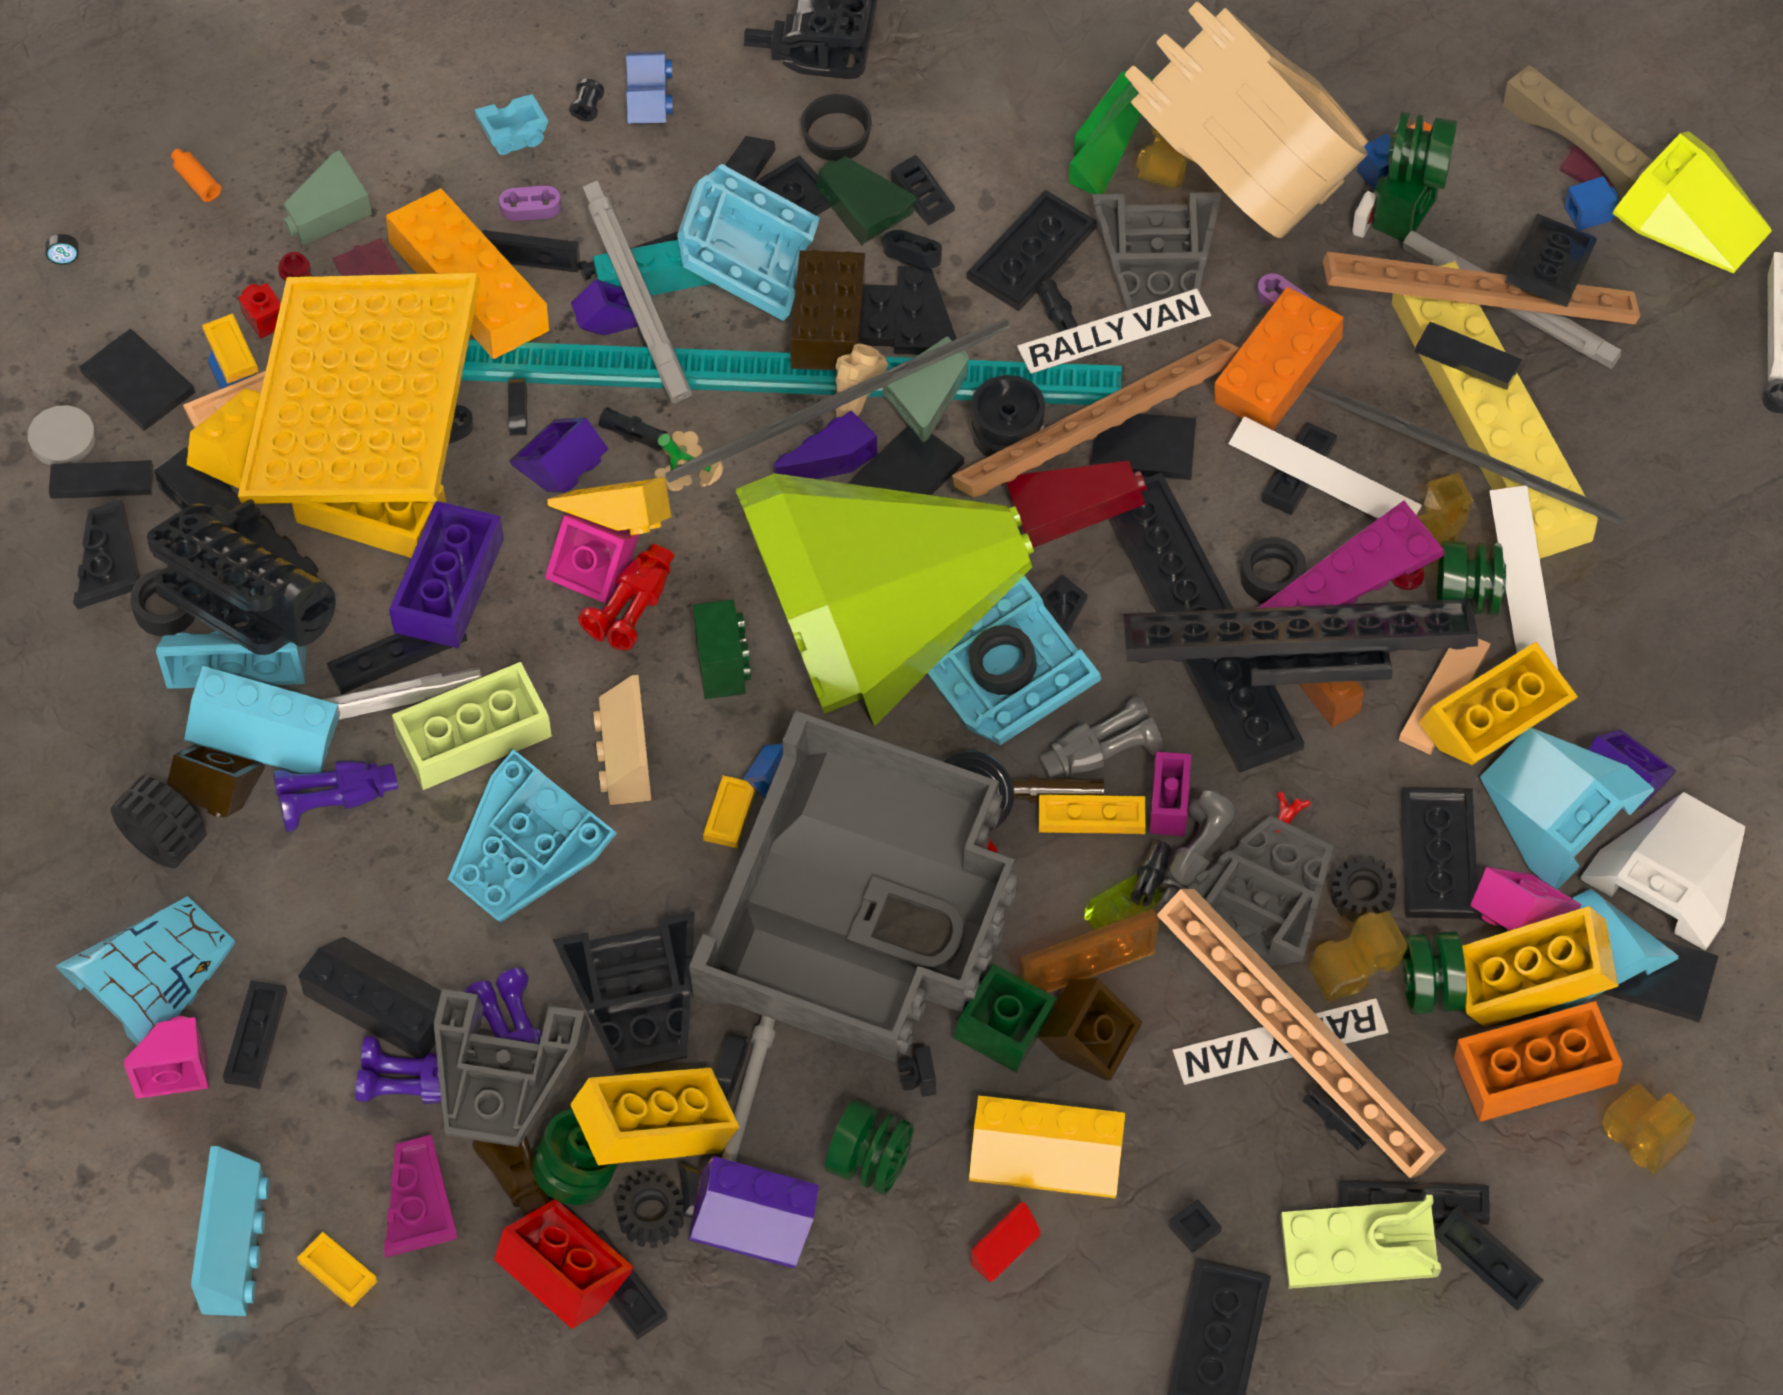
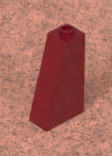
M1129 461L1019 474L1014 480L1006 482L1014 506L1020 516L1023 531L1025 534H1028L1033 548L1146 504L1141 493L1147 490L1146 484L1140 471L1133 472Z

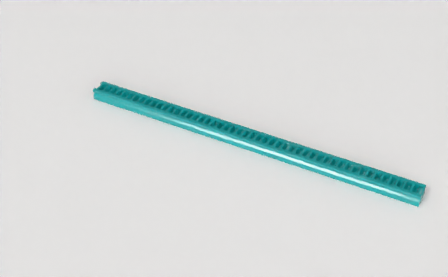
M469 340L461 380L508 382L512 378H526V383L665 388L648 347L526 342L493 359L477 340ZM673 348L691 390L835 395L837 392L835 380L838 371L791 369V353ZM886 357L888 363L886 371L914 358ZM968 360V375L953 400L972 401L973 395L984 382L993 377L1013 375L1021 376L1033 382L1042 392L1045 404L1091 405L1121 389L1122 366L1059 364L1030 373L1025 362ZM883 387L871 392L868 397H885Z

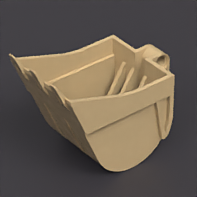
M1195 2L1189 9V12L1203 30L1185 48H1182L1167 34H1163L1157 40V44L1171 62L1153 80L1134 65L1125 72V76L1139 92L1131 103L1177 152L1196 162L1250 218L1273 236L1283 238L1318 203L1322 205L1345 182L1344 178L1368 155L1364 146L1369 141L1315 77L1283 56L1228 9L1224 8L1217 16H1214L1202 4Z

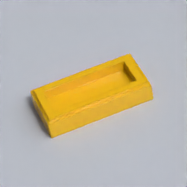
M233 313L202 325L203 332L227 384L259 372L258 366Z
M722 776L703 833V841L738 848L756 790L746 780Z
M324 1232L297 1257L298 1263L351 1308L378 1282L377 1277Z

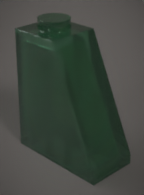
M846 156L836 162L834 160L827 162L819 170L816 188L861 246L911 216L914 212L917 202L914 194Z

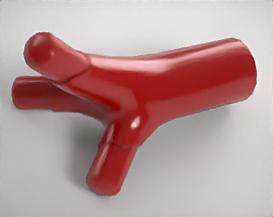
M1278 792L1280 811L1277 819L1290 825L1294 817L1302 809L1311 805L1310 800L1301 801V799L1296 798L1289 805L1284 792Z

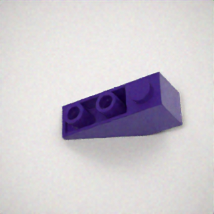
M851 410L844 416L833 419L828 427L817 435H811L806 438L802 445L791 453H785L780 456L773 465L774 473L811 479L852 473L878 455L877 435Z

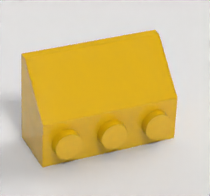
M244 388L190 431L187 465L239 489L261 394Z

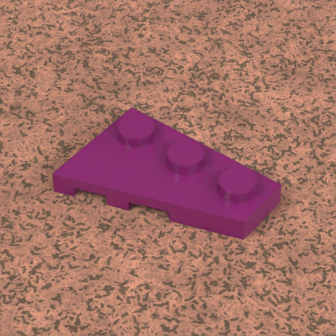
M432 1135L395 1144L391 1180L392 1190L387 1216V1235L383 1251L385 1258L458 1239Z

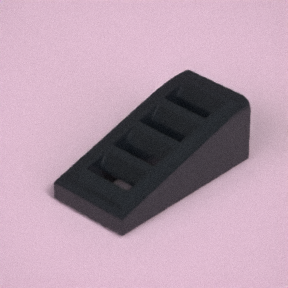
M917 155L891 169V185L928 226L955 211L953 203ZM921 183V185H919L918 187L914 189L912 188L916 184ZM930 192V195L926 196L923 199H920V197ZM936 201L940 203L930 210L926 208Z

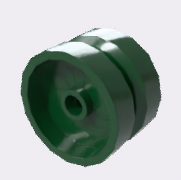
M1456 931L1437 933L1433 939L1432 947L1424 934L1404 936L1402 942V974L1406 1001L1412 1015L1431 1013L1435 1008L1436 998L1444 1012L1464 1010L1467 998V980L1463 948L1458 933Z
M573 1109L564 1110L551 1119L532 1157V1173L538 1186L548 1196L561 1203L571 1205L590 1204L602 1197L619 1163L597 1164Z

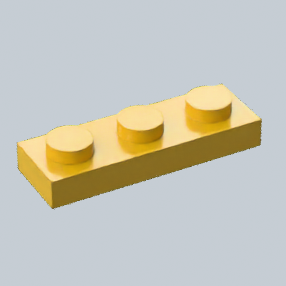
M1039 795V832L1145 834V796Z

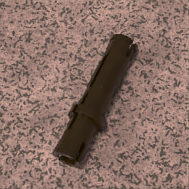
M1030 775L1029 778H1011L1014 787V799L1029 800V803H1037L1039 795L1104 796V779L1037 778V775Z

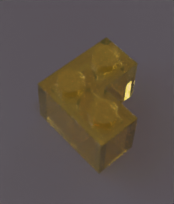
M1636 1083L1606 1109L1602 1125L1606 1134L1613 1141L1620 1142L1630 1151L1631 1157L1636 1164L1642 1168H1647L1655 1175L1685 1150L1697 1117L1670 1092L1657 1101L1639 1083Z

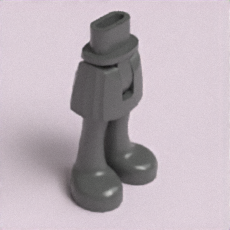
M1137 696L1130 699L1126 703V708L1120 713L1094 727L1089 728L1086 723H1081L1063 736L1057 743L1052 744L1051 751L1038 757L1049 779L1062 774L1067 778L1070 776V773L1074 775L1104 766L1105 760L1130 747L1142 745L1151 755H1156V752H1164V745L1152 717L1149 718L1145 703ZM1134 726L1118 736L1099 743L1102 739L1125 727Z
M1205 790L1199 799H1191L1187 812L1199 824L1194 839L1186 848L1181 847L1175 852L1165 871L1164 880L1158 887L1162 894L1157 902V906L1161 909L1165 907L1180 889L1190 886L1195 881V877L1204 871L1210 863L1204 858L1207 851L1220 837L1225 828L1231 824L1237 814L1235 806L1224 796Z

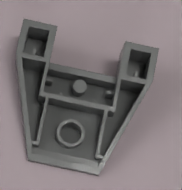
M442 989L434 1020L444 1133L447 1136L518 1147L583 1060L590 1030V1024L585 1011L548 1006L540 1044L478 1035L484 1013V1007L478 994Z

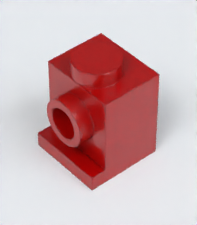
M268 283L261 286L258 284L247 286L243 290L242 295L238 297L241 312L258 337L262 339L275 332L281 302Z

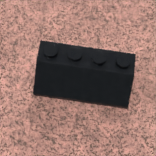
M342 937L319 947L299 973L298 977L303 995L413 1057L425 1058L436 1044L434 1020L441 990L353 941Z

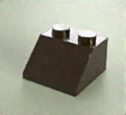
M194 744L173 755L167 785L178 792L191 806L203 807L208 809L207 812L209 814L224 818L244 807L265 768V764Z
M1099 978L1070 979L1038 1038L1060 1060L1101 1079L1111 1081L1143 1022Z

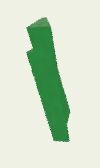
M1127 70L1120 73L1074 137L1075 157L1069 165V184L1090 194H1104L1142 115L1131 103L1139 92L1125 76Z

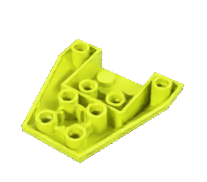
M1690 131L1680 133L1641 174L1612 213L1638 234L1733 274L1772 232L1770 226L1715 151Z

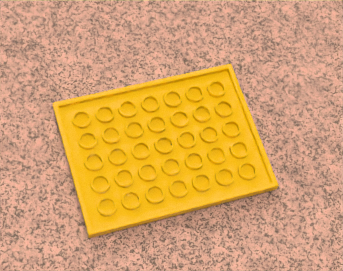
M443 273L287 277L239 488L238 498L241 503L248 499H252L255 504L437 501L479 291L480 279L478 274Z

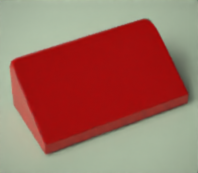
M1020 1202L971 1249V1266L989 1282L994 1281L1041 1234L1040 1228L1026 1203Z

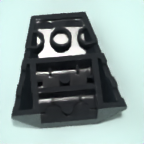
M695 912L660 918V927L589 940L588 932L552 939L615 1072L687 1058L691 993L689 966L693 955Z

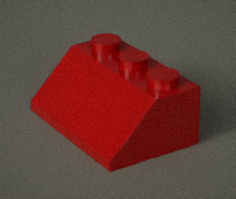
M555 1199L505 1227L494 1258L503 1269L571 1329L598 1314L633 1270V1266Z

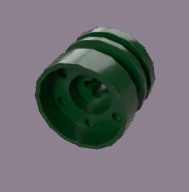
M1402 111L1395 128H1393L1387 159L1390 172L1389 180L1397 181L1400 167L1407 168L1405 183H1411L1417 169L1423 170V186L1445 189L1457 121L1436 117L1431 130L1425 131L1423 115L1418 114L1415 129L1408 128L1410 113Z
M1442 541L1441 547L1445 555L1438 560L1437 600L1472 599L1475 615L1482 613L1484 600H1487L1488 615L1497 616L1506 589V563L1503 558L1502 544L1492 543L1489 558H1486L1485 544L1479 542L1475 549L1474 558H1469L1465 542Z
M853 1100L844 1111L832 1137L826 1156L825 1171L850 1181L859 1169L862 1168L861 1186L869 1188L874 1183V1191L886 1195L901 1175L908 1160L914 1124L902 1120L897 1126V1117L889 1114L881 1125L877 1127L878 1109Z

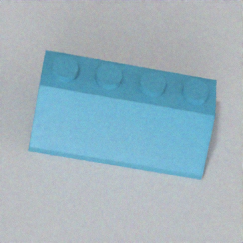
M215 631L210 634L177 633L175 635H164L156 649L167 689L195 688L202 666L269 685L305 684L306 645L299 647L290 642L272 654L257 655Z
M202 666L191 699L184 740L297 774L321 773L340 718L338 704Z
M211 1146L191 1287L201 1314L247 1316L248 1303H254L256 1282L252 1281L253 1268H259L261 1250L260 1246H256L258 1234H263L265 1229V1212L261 1211L262 1200H268L270 1179L264 1176L260 1163L219 1146Z

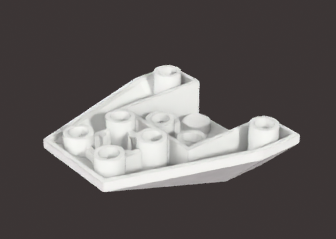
M1683 792L1602 848L1581 876V880L1610 897L1614 895L1619 886L1678 919L1674 933L1706 951L1725 921L1745 826Z

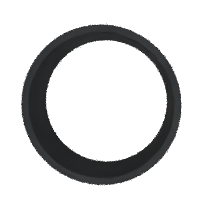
M844 94L825 95L811 102L803 112L801 126L806 144L811 152L822 159L829 161L851 159L860 154L868 143L872 125L871 114L868 108L854 97ZM832 113L850 115L856 118L865 129V134L857 142L844 147L824 146L814 141L808 135L811 125L817 119Z

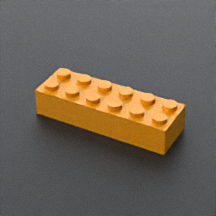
M442 188L385 215L389 243L417 274H478L480 285L470 334L493 359L549 331L547 303Z

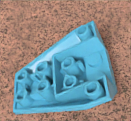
M1533 728L1522 733L1480 776L1529 869L1541 880L1557 890L1580 867L1574 857L1621 809L1631 815L1654 791V788L1629 766Z
M513 749L489 779L448 880L501 923L594 862L617 833Z

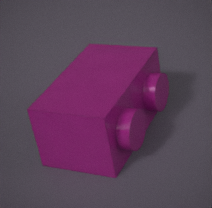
M1156 752L1150 834L1185 837L1191 754Z

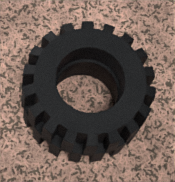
M140 776L112 805L110 810L120 832L137 850L152 861L173 869L183 862L207 834L205 826L194 808L170 786L149 776Z

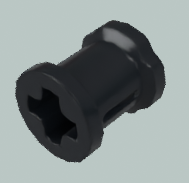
M588 78L581 79L577 83V96L570 104L569 112L573 117L581 121H593L598 114V109L596 108L598 101L604 96L605 90L598 81Z

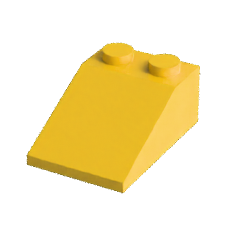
M665 477L575 489L547 499L548 506L617 531L629 529L630 535L650 532V529L662 527L661 521L672 517Z

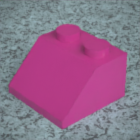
M566 514L563 516L545 579L600 602L607 603L617 587L615 579L631 563L640 534L630 535L628 529L617 531L578 516Z
M1486 867L1470 906L1483 913L1481 918L1484 921L1496 926L1502 925L1507 929L1506 932L1578 910L1582 904L1533 874Z
M177 1016L169 1019V1021L158 1022L124 1060V1067L136 1099L209 1088L206 1048L195 1017Z

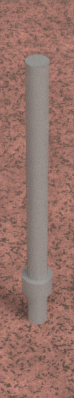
M764 1015L761 1016L759 1025L755 1026L751 1043L754 1045L734 1112L740 1127L725 1146L722 1159L736 1162L766 1052L768 1048L772 1047L776 1033L773 1030L775 1019Z

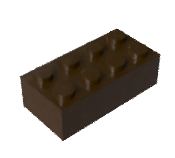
M800 250L791 332V369L837 371V359L843 355L851 354L854 345L860 344L865 285V253Z

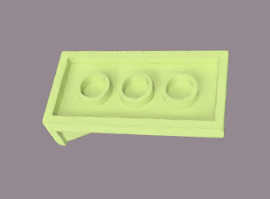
M1426 1195L1423 1201L1282 1212L1281 1223L1288 1288L1438 1277L1442 1269L1437 1259L1431 1208L1433 1195Z

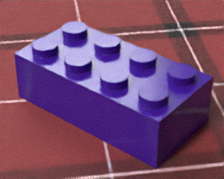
M435 502L389 609L394 633L459 648L504 541L500 516L444 502Z

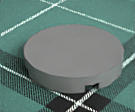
M63 405L43 410L37 415L28 428L27 440L33 455L42 463L51 465L80 462L91 452L96 436L94 425L88 414L80 408Z

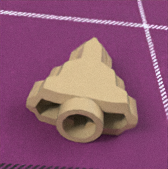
M864 344L854 345L851 354L843 355L837 359L836 394L885 372L888 366L886 357L871 346ZM869 394L836 408V418L844 416L851 410L859 416Z

